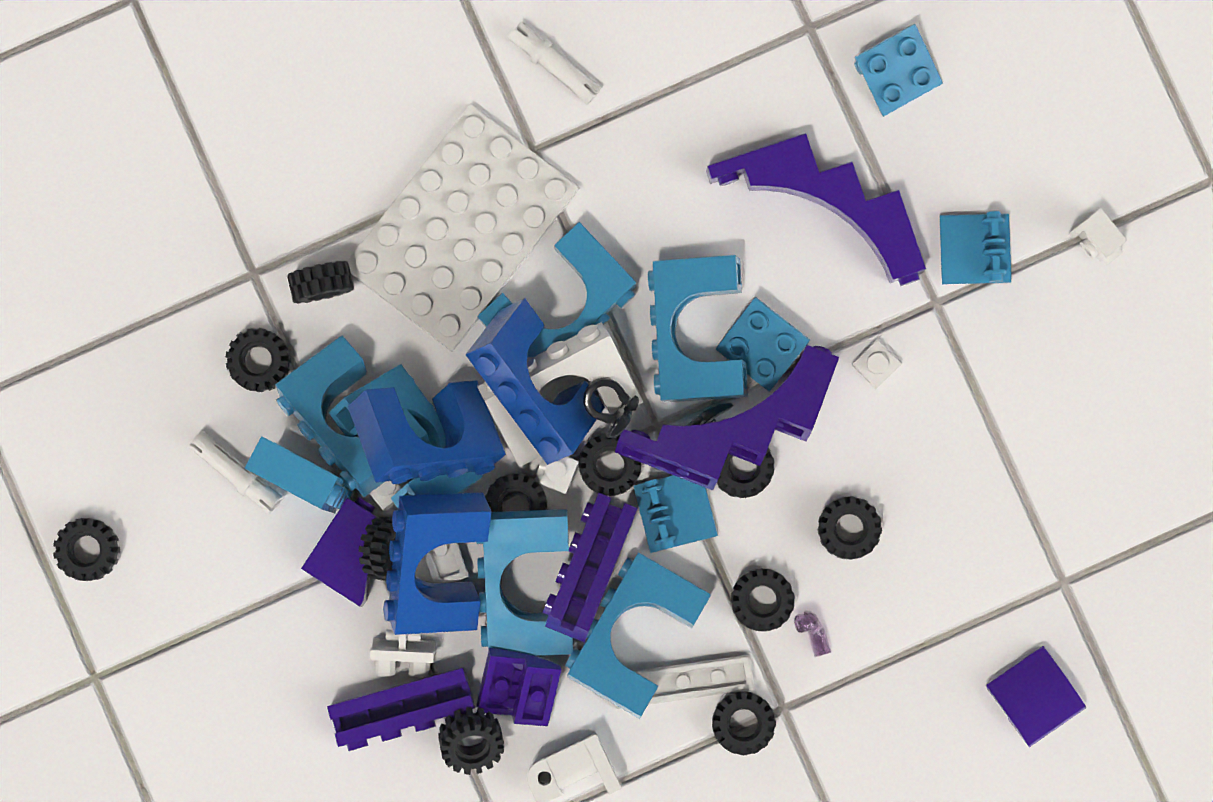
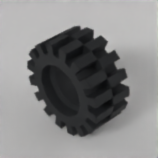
M347 261L317 264L313 267L296 270L287 275L293 303L297 304L320 301L325 298L329 299L354 290L350 267Z
M263 328L247 329L245 333L240 332L236 335L237 338L234 341L231 340L229 344L230 349L226 351L225 356L227 358L226 368L229 370L231 378L238 385L249 391L264 392L265 390L275 389V384L281 381L286 374L288 375L290 371L289 363H291V357L289 356L287 345L278 335ZM255 347L266 348L270 352L272 359L270 367L265 372L259 374L250 372L245 364L247 353Z
M603 433L590 439L583 447L579 457L580 475L587 487L597 494L601 493L606 496L623 494L635 485L641 473L642 465L641 462L620 455L624 461V468L621 474L615 478L603 477L597 470V459L606 451L615 452L620 435L616 438H608Z
M769 447L761 465H756L755 474L747 480H739L732 476L729 470V463L733 455L728 454L717 481L718 488L729 496L739 498L753 497L762 492L771 482L775 470L774 457H772Z
M509 473L497 478L490 485L485 495L491 512H504L502 508L503 499L512 491H520L528 497L530 503L528 511L547 510L546 494L541 485L532 477L521 473Z
M854 496L839 498L826 506L819 517L817 531L821 539L820 542L831 555L833 554L837 558L849 560L861 558L872 552L874 547L878 545L880 534H882L881 518L878 516L876 508L863 498L860 499ZM847 514L857 516L863 524V533L854 542L842 540L836 531L838 520Z
M381 516L371 520L372 525L368 524L365 527L368 533L362 534L360 539L364 541V546H359V552L363 553L359 561L360 564H365L362 570L364 573H368V577L386 581L387 571L392 570L393 562L390 560L389 545L390 541L395 540L396 532L393 529L392 518Z
M79 518L76 521L68 522L63 530H59L57 533L59 537L53 543V546L56 547L53 556L58 561L56 565L65 572L66 576L79 581H92L104 578V575L113 571L112 567L117 565L119 560L117 555L120 553V547L117 544V541H119L118 536L114 535L113 529L100 520ZM91 536L97 540L100 552L96 560L85 564L75 557L74 546L81 537Z
M761 568L749 571L740 577L733 587L731 595L733 613L740 623L751 630L766 632L777 629L788 621L794 610L795 595L791 588L792 586L782 574L774 570ZM759 586H766L772 589L776 595L774 609L766 614L755 612L749 604L751 592Z
M747 691L734 692L724 697L715 707L716 709L712 716V729L719 744L729 752L742 756L755 754L765 748L773 738L776 727L775 714L769 703L759 695ZM746 709L755 714L757 728L752 735L740 737L732 732L730 719L738 710Z
M467 707L465 714H461L460 709L454 711V719L448 715L445 718L446 725L441 723L439 727L440 733H438L442 759L445 760V764L449 768L453 766V771L457 773L463 768L466 775H471V769H476V773L479 774L483 773V766H486L488 770L493 768L492 760L498 763L501 759L500 753H504V740L499 720L497 718L494 719V715L490 711L485 715L484 709L479 707L476 713H473L472 707ZM469 736L484 738L480 743L472 746L458 744L462 739Z

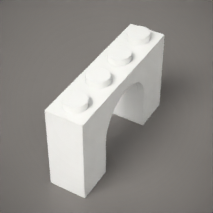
M602 322L597 325H588L572 338L566 341L555 342L545 352L533 358H527L529 375L538 392L549 381L564 375L581 376L591 382L600 378H610L617 381L631 398L636 395L639 398V404L643 403L610 334ZM484 382L477 386L518 466L521 467L540 457V454L487 383ZM602 386L597 388L596 390L609 414L613 415L622 404L617 393L610 387Z

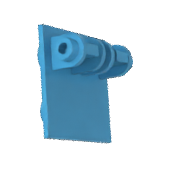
M916 24L907 27L854 57L856 60L854 66L860 75L863 74L883 117L943 84Z
M991 211L987 212V214L939 216L942 285L1011 283L1009 214Z
M755 297L715 350L729 361H745L747 375L770 392L806 347L810 339Z
M674 475L633 486L650 553L718 536L705 487Z

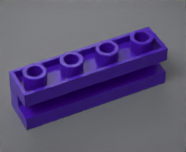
M598 493L594 504L590 502L586 504L580 519L581 522L586 523L582 534L575 532L568 551L573 553L570 564L562 563L555 581L561 584L558 594L550 593L543 610L544 614L549 615L545 627L582 642L586 640L638 509L626 503L622 509L610 504L611 497Z
M465 667L329 705L327 709L336 731L334 735L337 746L347 745L348 751L369 746L367 742L369 738L381 736V740L384 742L401 737V729L414 726L416 732L436 727V719L447 717L448 715L454 719V711L460 709L461 714H465L467 707H472V709L476 707Z

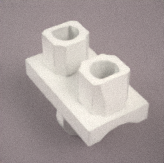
M386 629V638H373L372 648H370V660H374L376 675H395L396 661L409 662V676L413 678H427L430 664L434 661L436 641L421 640V633L395 635L393 630Z

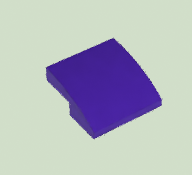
M1044 646L986 685L987 690L1007 715L1009 722L1029 748L1086 709V705Z
M489 648L476 703L477 709L478 707L483 708L485 714L490 711L497 715H511L514 724L548 726L562 670L561 665L525 653Z

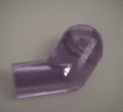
M804 611V614L796 615L794 618L795 628L799 633L807 631L814 657L832 653L825 628L817 615L812 611Z

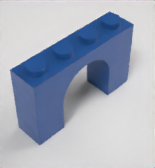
M524 298L499 310L465 355L546 464L549 465L574 454L597 419L590 416L583 404V394L588 386L586 380L560 391L552 403L543 398L535 388L527 367V353L530 345L545 325ZM593 392L591 396L592 407L602 413L605 406Z
M478 381L450 382L432 398L445 433V448L432 446L414 433L406 420L394 387L366 389L348 405V409L375 482L391 481L392 484H400L414 478H419L420 481H428L441 475L455 478L468 472L482 475L492 471L495 468V463L503 458L506 453L489 409L477 387L479 386Z
M483 492L399 496L398 510H394L392 515V524L396 536L395 540L390 541L389 545L390 560L393 562L392 570H388L386 575V584L390 595L389 600H385L383 605L385 621H390L395 635L477 630L481 601L473 582L429 583L417 578L415 571L421 559L428 552L439 546L451 543L488 542L491 509Z

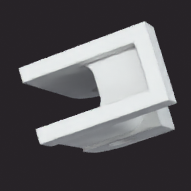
M597 733L532 764L527 775L528 786L536 802L554 800L563 795L561 789L597 772L609 795L622 789ZM547 771L551 775V781L542 783L538 777L539 773Z

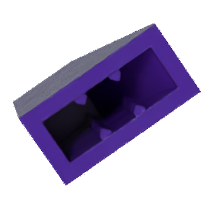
M358 496L355 502L349 498L345 500L343 506L339 509L301 569L359 607H363L367 601L370 577L367 576L368 573H364L362 570L365 564H360L359 558L363 556V553L359 552V546H364V541L360 539L362 534L368 533L365 527L368 524L372 525L371 520L379 517L373 514L376 507Z

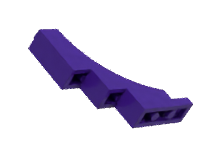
M806 133L707 166L706 173L710 184L719 182L720 186H725L738 181V175L743 174L749 191L787 193L817 203L837 214L850 224L871 247L880 261L889 283L899 281L900 286L911 284L920 280L918 274L926 270L900 191L897 190L866 201L853 162L819 172Z
M806 345L799 362L789 377L776 391L753 408L734 417L713 423L690 426L663 425L657 441L651 440L648 434L640 430L632 429L628 431L625 429L620 435L615 453L714 490L728 454L760 466L775 430L807 442L814 428L839 357L832 355V352L825 347Z

